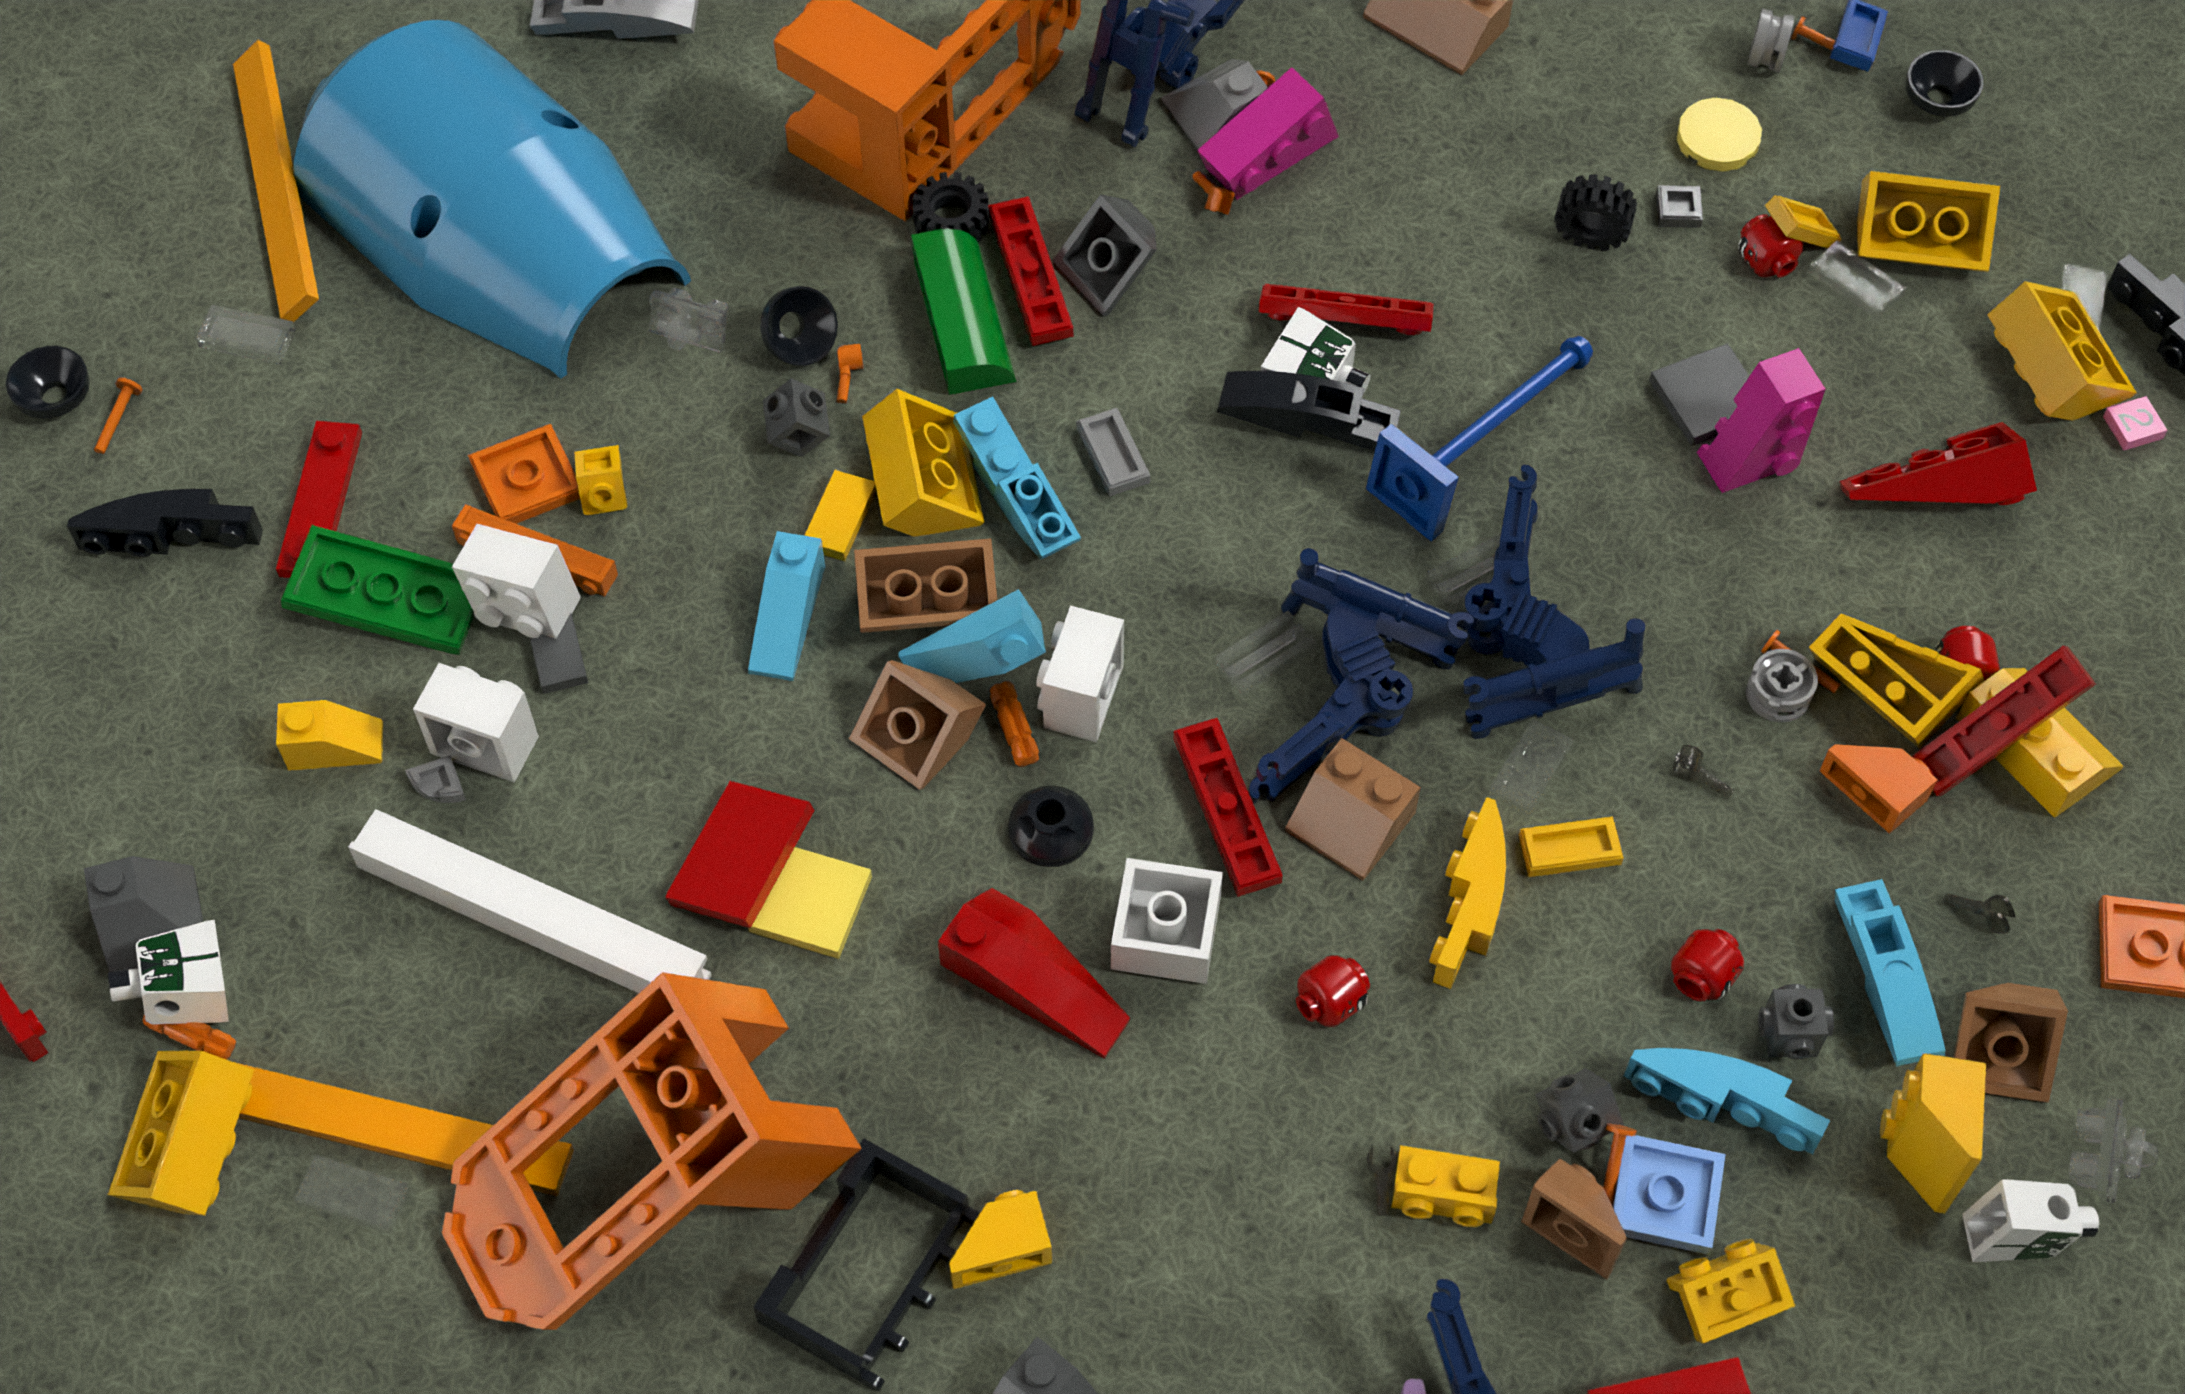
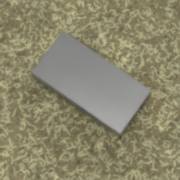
M1118 408L1076 421L1077 431L1109 497L1150 483L1151 475Z

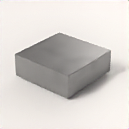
M1700 186L1657 187L1656 201L1659 227L1701 228L1703 213Z

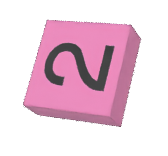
M2147 396L2108 407L2103 415V418L2124 451L2161 440L2167 432L2165 425Z

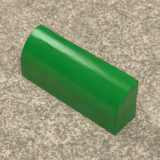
M939 229L912 234L913 262L948 394L953 395L1016 382L977 240L969 233L957 229Z

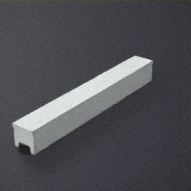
M375 809L356 840L352 841L348 846L358 868L637 993H640L662 972L707 980L711 977V972L703 969L708 960L706 955Z

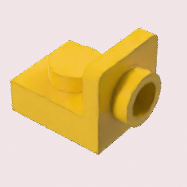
M619 445L574 452L576 481L583 513L585 515H593L626 509L627 498L623 483Z

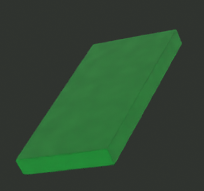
M311 525L281 598L283 609L455 655H460L474 617V611L452 569L454 563Z

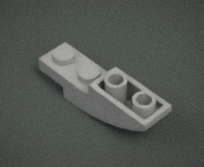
M534 0L530 27L535 35L612 29L617 39L694 33L699 0Z

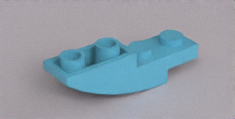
M993 397L988 398L954 414L953 423L974 458L973 467L1014 529L1040 559H1043L1080 541L1081 536L1038 463L1034 465L1031 463Z
M1880 879L1835 889L1834 901L1865 974L1866 993L1896 1066L1918 1062L1923 1053L1945 1056L1946 1050L1940 1025L1916 947L1900 906H1893L1883 880Z
M1677 1048L1634 1050L1624 1077L1630 1079L1632 1085L1637 1090L1649 1096L1660 1095L1676 1103L1677 1108L1690 1118L1696 1120L1704 1118L1714 1123L1722 1107L1730 1111L1731 1116L1737 1122L1748 1127L1759 1126L1776 1135V1139L1783 1146L1794 1151L1805 1150L1813 1154L1830 1122L1829 1119L1784 1097L1792 1080L1761 1066L1725 1055Z

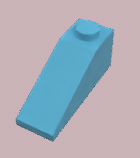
M777 531L765 572L748 666L749 674L790 681L794 680L825 570L821 538Z
M1018 589L899 651L898 654L905 665L959 683L1005 674L1046 653L1042 623Z

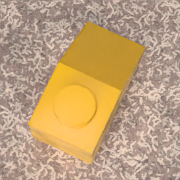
M327 700L278 704L276 746L288 771L382 763L383 721L380 718Z
M1012 1190L998 1195L995 1201L986 1203L949 1263L953 1289L1052 1264V1246L1036 1191L1024 1193L1021 1190Z

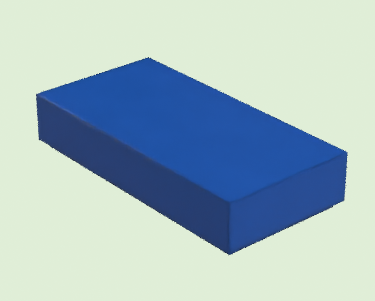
M1848 0L1830 58L1869 72L1874 62L1888 11L1860 0Z

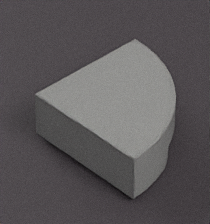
M451 755L405 770L414 789L430 800L441 803H455L466 800Z

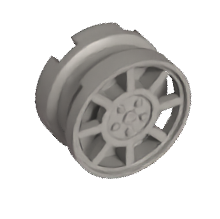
M1762 8L1747 66L1757 68L1762 64L1769 66V69L1773 70V72H1780L1794 23V15L1788 14L1781 18L1773 15L1772 10Z
M1789 649L1768 651L1761 655L1754 664L1746 687L1747 700L1752 709L1767 720L1774 722L1796 720L1809 708L1818 684L1817 672L1813 664L1796 651ZM1779 712H1791L1792 714L1784 716L1779 715Z

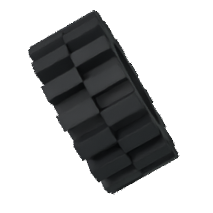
M947 172L939 173V181H936L931 176L926 179L927 187L922 183L917 187V194L913 196V217L916 233L939 229H957L969 233L978 243L981 241V234L986 235L989 224L987 192L984 193V186L980 182L975 185L974 177L968 175L965 180H962L961 173L954 172L953 178H947ZM948 205L960 206L967 210L964 215L957 218H943L935 214L938 209Z
M1590 174L1588 181H1586L1583 175L1577 176L1575 182L1572 180L1568 181L1565 188L1563 187L1554 217V222L1557 223L1556 229L1558 232L1563 231L1562 237L1566 241L1574 238L1573 245L1580 247L1582 243L1588 244V249L1594 250L1595 246H1600L1601 251H1609L1611 244L1616 249L1621 246V242L1625 243L1628 240L1637 209V201L1632 199L1633 192L1630 189L1623 191L1625 184L1620 181L1615 185L1611 184V177L1604 176L1603 181L1597 180V174Z

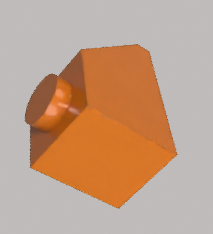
M1835 744L1828 750L1820 768V772L1889 834L1927 802L1938 780L1931 774L1930 769L1924 762L1911 757L1902 748Z

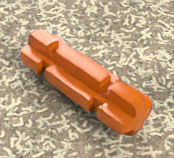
M1004 681L1000 684H994L990 688V698L994 709L998 712L997 717L1008 746L1012 748L1011 753L1015 764L1019 767H1025L1036 763L1039 760V750L1035 739L1031 737L1032 731L1022 705L1017 700L1018 695L1013 683Z
M145 1014L143 1015L142 1022L148 1028L161 1034L164 1033L169 1038L197 1051H204L228 1060L236 1046V1040L229 1034L213 1029L205 1023L150 1024L146 1022Z

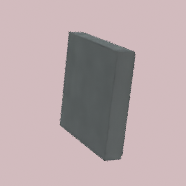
M1727 343L1652 371L1649 381L1690 445L1694 446L1717 437L1718 432L1715 429V425L1722 417L1729 419L1735 411L1737 405L1733 399L1749 375Z

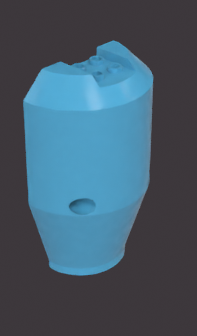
M448 20L421 21L398 28L367 42L343 60L328 77L322 79L309 102L294 158L293 174L296 178L299 197L422 309L549 368L560 379L567 375L568 351L580 323L593 305L619 281L638 274L646 268L664 266L669 267L676 279L683 285L691 282L688 271L671 254L608 146L478 34L460 23Z

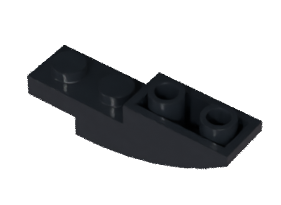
M2129 254L2117 262L2106 287L2112 292L2118 302L2126 304L2142 318L2145 325L2151 331L2157 332L2163 337L2157 352L2162 355L2168 366L2177 369L2185 376V284L2174 273L2160 281Z
M1234 371L1227 372L1216 412L1298 438L1301 437L1304 429L1375 451L1379 433L1390 424L1397 428L1401 410L1362 399L1364 388L1340 381L1288 372Z
M175 489L137 494L86 510L69 518L67 528L79 550L95 555L105 554L107 551L127 552L136 557H148L151 554L167 555L171 540L187 545H195L200 541L218 542L228 547H241L244 544L260 545L263 532L252 506L219 505L212 489Z

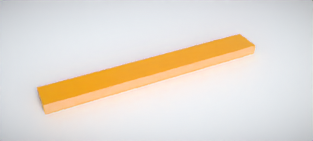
M257 40L233 63L279 314L281 319L294 322L319 300L296 178L293 174L294 168L270 45Z
M243 1065L254 1069L250 1081L252 1085L250 1100L246 1107L240 1111L238 1118L448 1170H453L454 1161L494 1126ZM557 1141L523 1172L532 1190L558 1196L574 1152L572 1144Z

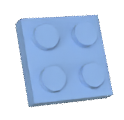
M1638 1135L1626 1136L1612 1205L1628 1238L1709 1255L1713 1248L1726 1154Z

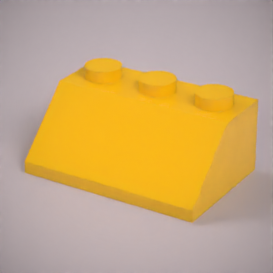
M1870 171L1863 178L1857 217L1858 257L1988 272L2000 186Z
M2025 281L1987 314L1995 327L1994 335L1996 339L2009 350L2016 362L2014 363L2015 371L2024 381L2028 382L2036 395L2034 398L2036 406L2046 416L2073 421L2130 399L2137 393L2075 292Z
M899 389L894 390L862 416L883 525L914 537L981 526L985 522L970 452L953 423L954 414L957 413Z
M2025 668L2001 669L1968 693L1956 719L1961 721L2028 671ZM2065 707L1995 757L2054 818L2123 768V765Z
M157 1051L108 1195L177 1213L205 1216L207 1209L217 1198L220 1187L218 1176L224 1159L230 1155L235 1145L236 1133L234 1129L240 1111L246 1107L252 1093L250 1081L254 1069L204 1051Z
M1923 1053L1914 1070L1906 1071L1903 1089L1895 1090L1891 1109H1884L1880 1124V1138L1888 1140L1887 1158L1934 1212L1945 1214L1982 1160L1986 1063Z

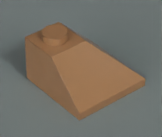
M893 660L887 661L849 739L921 790L968 741L986 704L951 679Z
M2004 983L1966 992L1953 1058L1986 1063V1094L2049 1103L2068 1009L2059 992L2055 989Z
M1559 1159L1533 1186L1521 1222L1605 1279H1608L1613 1272L1627 1236L1604 1188L1596 1183L1597 1181L1592 1173L1580 1165H1569L1562 1159Z

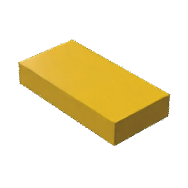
M1776 195L1764 205L1786 237L1832 249L1842 240L1840 238L1841 235L1821 208Z
M834 470L804 535L821 538L825 556L842 561L846 560L877 492L875 481Z
M1613 816L1522 828L1518 835L1528 877L1622 865L1624 859Z

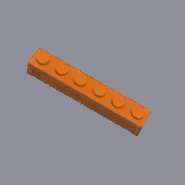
M466 504L452 524L456 540L462 546L465 545L476 524L558 545L575 585L581 587L584 592L590 595L597 593L606 596L618 576L615 561L605 558Z

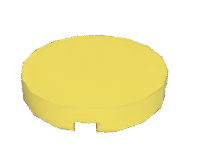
M1710 98L1700 100L1686 109L1680 118L1677 142L1681 152L1687 158L1690 155L1693 159L1697 160L1698 166L1708 170L1723 172L1741 168L1746 165L1747 160L1756 155L1761 142L1762 128L1758 118L1746 106L1729 99Z

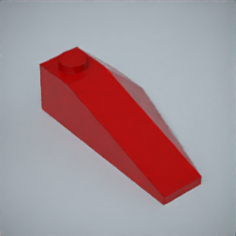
M2004 422L1948 438L1946 440L1949 448L1945 450L1929 451V449L1923 448L1911 453L1912 457L1908 460L1909 464L1901 467L1899 463H1885L1839 481L1842 491L1850 500L1998 503V505H2011L2024 500L2025 494L2037 491L2026 440Z
M993 888L964 903L938 940L941 966L1104 1059L1130 1021L1127 1013L1033 910Z

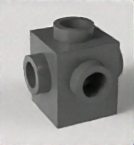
M791 378L763 400L768 444L795 455L804 456L830 436L825 392Z
M1788 984L1772 990L1766 1006L1760 1007L1758 1015L1759 1032L1761 1037H1766L1768 1057L1805 1059L1818 1056L1827 1037L1832 1036L1834 1031L1833 1010L1830 1006H1825L1823 989H1807L1806 986L1801 984Z
M1586 1068L1575 1074L1564 1075L1555 1079L1550 1087L1535 1094L1541 1110L1537 1119L1544 1135L1550 1141H1557L1573 1153L1595 1146L1600 1141V1138L1612 1133L1606 1130L1607 1124L1624 1126L1610 1083Z

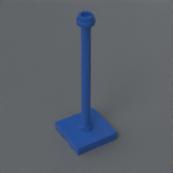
M1581 336L1566 339L1561 344L1560 355L1433 455H1430L1398 428L1390 424L1379 433L1366 490L1386 506L1392 508L1407 523L1432 542L1444 531L1459 478L1447 466L1571 367L1575 369L1584 368L1593 355L1590 343Z

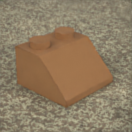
M1341 738L1314 772L1285 827V831L1364 881L1415 815L1421 787Z

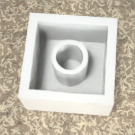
M476 524L452 566L462 590L474 611V615L480 622L490 627H498L500 625L515 629L530 638H538L540 634L557 639L570 613H573L581 598L558 545Z
M1070 606L1065 622L1057 621L1051 639V648H1054L1050 661L1044 659L1038 672L1036 685L1042 689L1037 709L1043 711L1044 729L1097 743L1124 666V619Z
M438 663L413 708L430 754L441 758L451 755L453 762L511 782L516 781L539 737L525 692L509 681L500 680L497 683L480 677L475 671L464 666L453 668Z
M1127 858L1111 942V970L1207 984L1221 899L1223 872Z

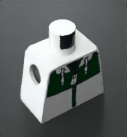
M1300 307L1297 308L1261 365V371L1310 375L1364 388L1363 394L1370 381V374L1353 367L1356 346L1353 339Z
M215 920L197 923L140 939L135 944L138 968L108 972L112 1002L142 997L145 1020L150 1024L221 1023L229 1021Z
M2001 1180L1962 1214L1972 1262L2052 1258L2079 1237L2096 1236L2099 1228V1218L2095 1208L2092 1206H2078L2075 1191L2069 1184Z

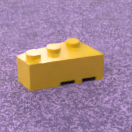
M1842 613L1809 646L1814 658L1919 749L1964 703L1968 693L1985 681L1981 669L1967 663L1965 665L1940 655L1937 651L1927 647H1920L1900 639L1890 632Z

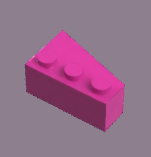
M1291 67L1197 151L1205 168L1227 190L1233 191L1234 197L1238 200L1339 136L1324 97Z
M1799 348L1757 364L1733 399L1737 405L1735 411L1729 419L1726 417L1719 419L1715 425V429L1718 432L1717 437L1711 445L1703 444L1697 451L1698 456L1721 493L1773 474L1778 476L1786 475L1795 470L1800 464L1826 389Z

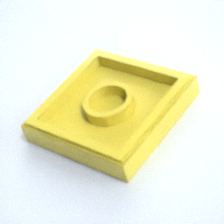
M795 847L751 929L748 928L749 932L839 959L871 881V869Z

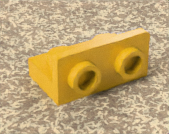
M1400 1145L1391 1208L1402 1209L1403 1214L1416 1219H1428L1432 1215L1452 1217L1456 1224L1466 1227H1479L1483 1223L1492 1224L1497 1209L1498 1199L1496 1198L1500 1161Z
M1753 1239L1741 1240L1724 1248L1726 1255L1711 1261L1707 1257L1687 1261L1678 1267L1680 1273L1666 1279L1669 1289L1680 1294L1696 1341L1704 1344L1795 1307L1774 1247L1754 1243Z

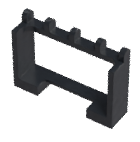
M863 1138L859 1144L862 1149L850 1158L837 1178L839 1195L792 1268L789 1269L782 1264L780 1265L753 1308L757 1322L760 1325L879 1392L885 1381L877 1374L871 1372V1368L887 1344L900 1352L905 1351L909 1341L895 1332L913 1301L927 1309L932 1308L936 1298L922 1289L940 1259L950 1263L957 1251L951 1248L949 1244L962 1223L965 1221L973 1226L980 1212L969 1207L966 1194ZM879 1173L951 1213V1216L863 1356L860 1357L787 1314Z

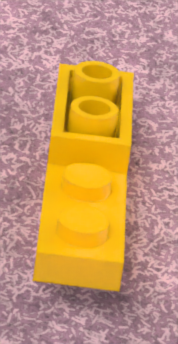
M1486 797L1480 813L1470 812L1462 832V837L1468 839L1463 852L1454 850L1445 872V876L1452 879L1449 896L1455 898L1448 913L1446 923L1453 926L1448 938L1438 937L1429 963L1436 965L1433 983L1449 989L1452 988L1467 949L1486 956L1494 934L1503 897L1506 873L1505 838L1496 801Z

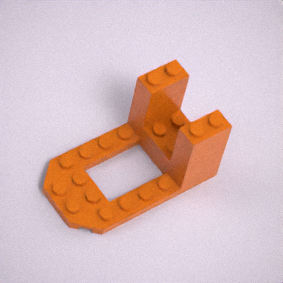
M811 0L805 6L803 12L789 26L783 27L774 39L777 69L815 91L813 98L800 111L794 112L785 125L788 151L906 222L913 214V196L917 194V187L921 183L927 187L926 179L931 176L936 181H939V173L947 172L948 178L1058 65L1064 52L1058 48V45L1066 28L1074 30L1081 15V0H986L977 10H972L966 16L964 23L951 36H946L940 42L937 50L851 0ZM1017 22L1018 58L1007 69L1001 70L995 77L993 84L982 95L975 96L968 109L955 121L952 86Z
M662 972L454 1161L450 1183L457 1185L452 1212H445L442 1235L486 1318L511 1321L542 1330H557L698 1205L791 1210L862 1149L838 1108L771 1101L749 1064L785 1033L789 1027L766 989ZM620 1086L662 1162L564 1248L523 1172Z

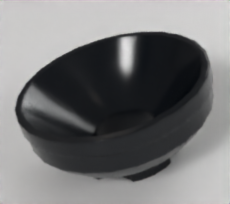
M1933 50L1921 54L1910 64L1906 75V91L1912 102L1921 110L1936 116H1957L1967 112L1975 105L1983 89V76L1977 65L1964 55L1948 50ZM1932 90H1941L1950 96L1951 101L1939 104L1932 101L1927 93Z
M794 286L777 292L769 299L762 312L760 330L764 344L773 356L790 365L805 366L818 362L829 353L835 343L838 322L833 305L825 295L811 287ZM789 312L795 314L800 323L798 333L792 338H786L780 330L781 318Z
M44 346L25 353L11 366L6 378L7 393L16 407L22 413L39 419L55 418L72 411L84 400L90 384L88 369L83 359L75 351L61 346ZM63 387L67 389L65 397L59 402L46 403L42 400L44 393L50 388Z
M1041 786L1025 793L1015 803L1008 823L1009 838L1016 852L1028 862L1043 867H1060L1080 858L1091 844L1094 833L1092 813L1088 804L1076 792L1061 786ZM1056 805L1064 811L1065 817L1058 824L1045 825L1037 818V812L1044 806Z

